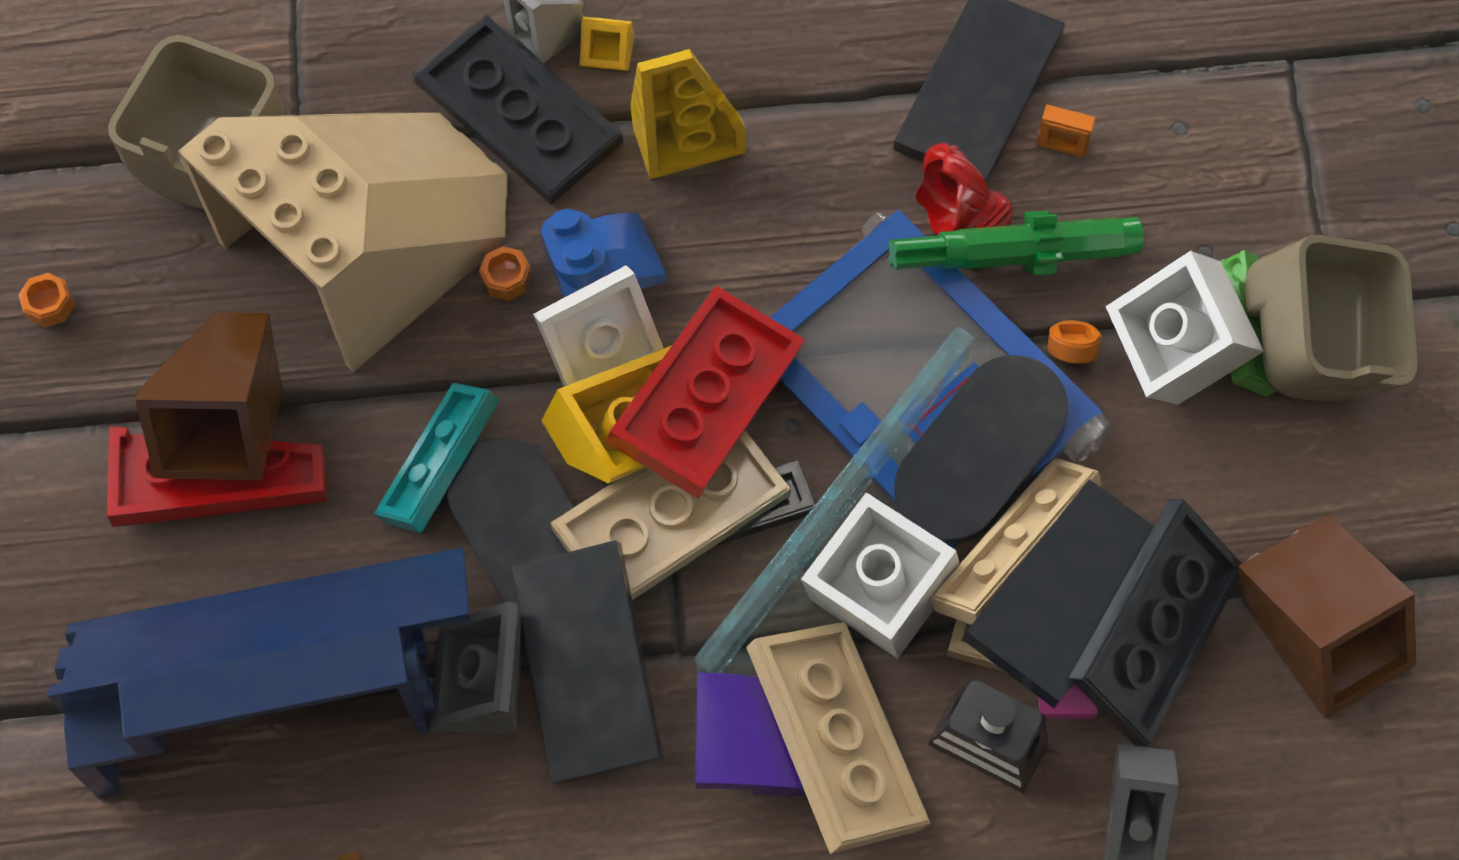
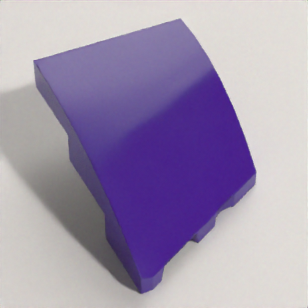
M697 672L696 789H753V795L806 796L759 678L737 674Z

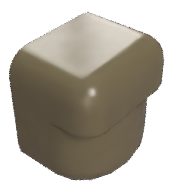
M175 35L161 40L154 47L111 117L108 131L122 162L136 179L148 188L177 203L196 209H204L178 150L219 117L287 115L274 76L269 68L194 38Z
M1310 235L1261 257L1247 270L1245 278L1246 312L1252 318L1261 320L1262 348L1264 350L1263 365L1267 381L1279 393L1290 398L1309 401H1346L1374 396L1406 385L1413 380L1417 372L1418 361L1411 274L1407 261L1397 249L1388 245L1325 235Z

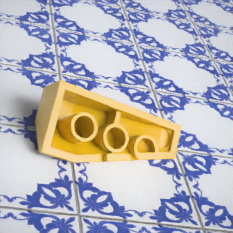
M690 49L637 64L630 104L632 125L650 180L746 153V133L743 119Z
M671 346L557 389L541 421L568 465L606 483H611L647 468L606 443L609 431Z

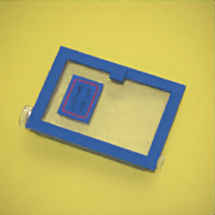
M899 209L890 217L884 211L874 214L861 230L865 238L770 317L806 339L801 351L779 382L896 505L894 483L902 460L971 374L981 365L992 359L1018 355L1042 362L1059 377L1068 398L1066 426L1060 439L1021 488L1063 452L1075 463L1083 461L1102 445L1114 428V425L1103 415V412L958 268L943 270L940 266L895 270L894 267H890L888 261L890 255L888 243L890 239L926 237ZM961 541L949 542L947 545L954 548Z

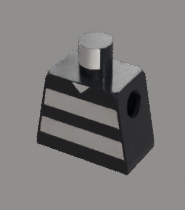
M970 679L953 695L928 742L929 746L1024 794L1049 744L1046 719L1040 711L975 679Z

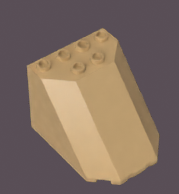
M350 113L219 117L178 150L219 243L227 249L254 226L316 286L345 364L352 372L356 371L483 261L485 254L498 249L506 242L505 217L506 197H508V174L496 163L489 160L485 153L462 132L457 131L452 126V123L441 113Z

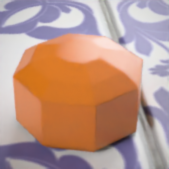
M505 246L485 254L479 270L481 281L489 296L506 301L526 293L532 278L531 266L523 252Z
M50 273L29 278L19 293L22 310L28 320L45 328L65 322L75 307L72 292L67 282Z

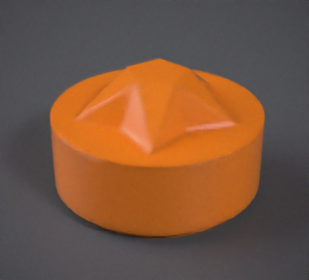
M1074 320L1062 321L1050 328L1047 350L1053 357L1061 361L1088 363L1098 358L1102 335L1094 326L1088 323Z

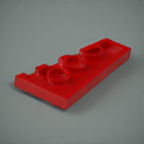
M109 426L107 517L112 527L327 502L326 455L322 445L271 441L262 480L154 478L144 435L131 434L128 428Z

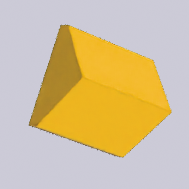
M583 16L581 23L580 66L629 71L635 38L632 21Z

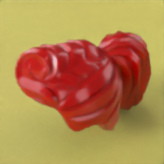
M940 143L931 146L925 152L922 165L924 179L915 193V199L926 210L929 225L934 234L958 231V229L1009 226L1012 224L1013 209L1006 196L989 190L982 173L957 146Z

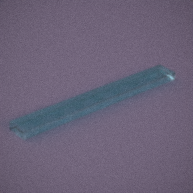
M961 327L953 330L695 656L696 674L697 672L722 673L969 359L974 336Z

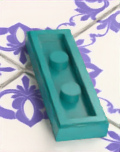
M453 383L374 514L384 524L422 533L500 400L490 390Z

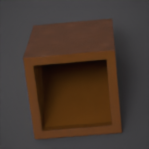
M215 312L137 392L135 402L154 478L262 480L283 394L269 313Z
M1329 514L1311 525L1297 529L1290 537L1269 549L1253 554L1246 562L1238 566L1242 602L1310 700L1325 718L1416 665L1415 594Z

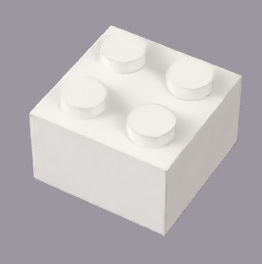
M1189 251L1106 306L1142 389L1148 398L1179 405L1264 352L1222 262L1193 251Z
M866 492L801 580L811 601L842 622H846L848 626L898 659L934 610L931 601L932 595L960 564L955 549Z

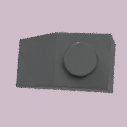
M1117 743L1109 789L1104 860H1165L1179 788L1174 751Z

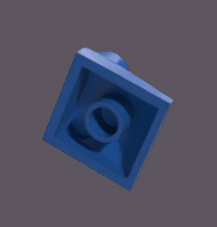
M563 209L555 212L542 225V235H540L543 250L563 298L626 265L635 273L641 290L668 282L666 271L639 213H618L591 219L581 211Z

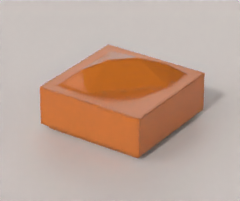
M1046 104L1036 145L1078 157H1085L1096 117Z

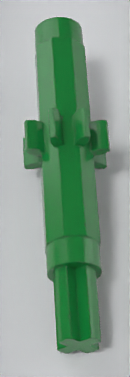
M1048 210L1024 212V224L958 229V231L940 232L938 236L890 239L888 243L890 251L888 261L890 267H894L895 270L940 266L943 270L956 268L972 269L1023 264V271H1031L1032 276L1050 275L1057 273L1056 262L1139 254L1143 247L1144 234L1142 224L1137 217L1057 222V215L1049 214Z

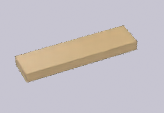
M1054 458L932 595L931 601L934 610L972 625L1086 482L1090 479L1098 486L1102 485L1099 471Z

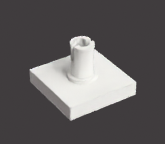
M627 265L533 314L564 387L664 349L635 273Z

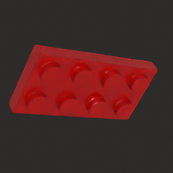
M716 285L609 431L606 443L699 499L797 357L806 339Z

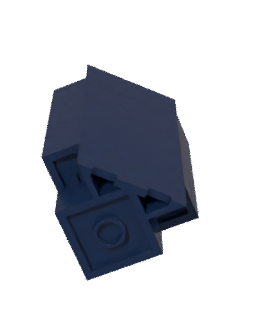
M464 547L68 624L65 632L68 647L60 649L55 666L57 680L60 679V683L50 685L47 697L63 713L68 769L97 798L120 794L117 762L163 754L162 735L396 688L418 733L430 732L427 714L437 712L431 679H427L424 663H420V661L428 660L423 629L470 620Z

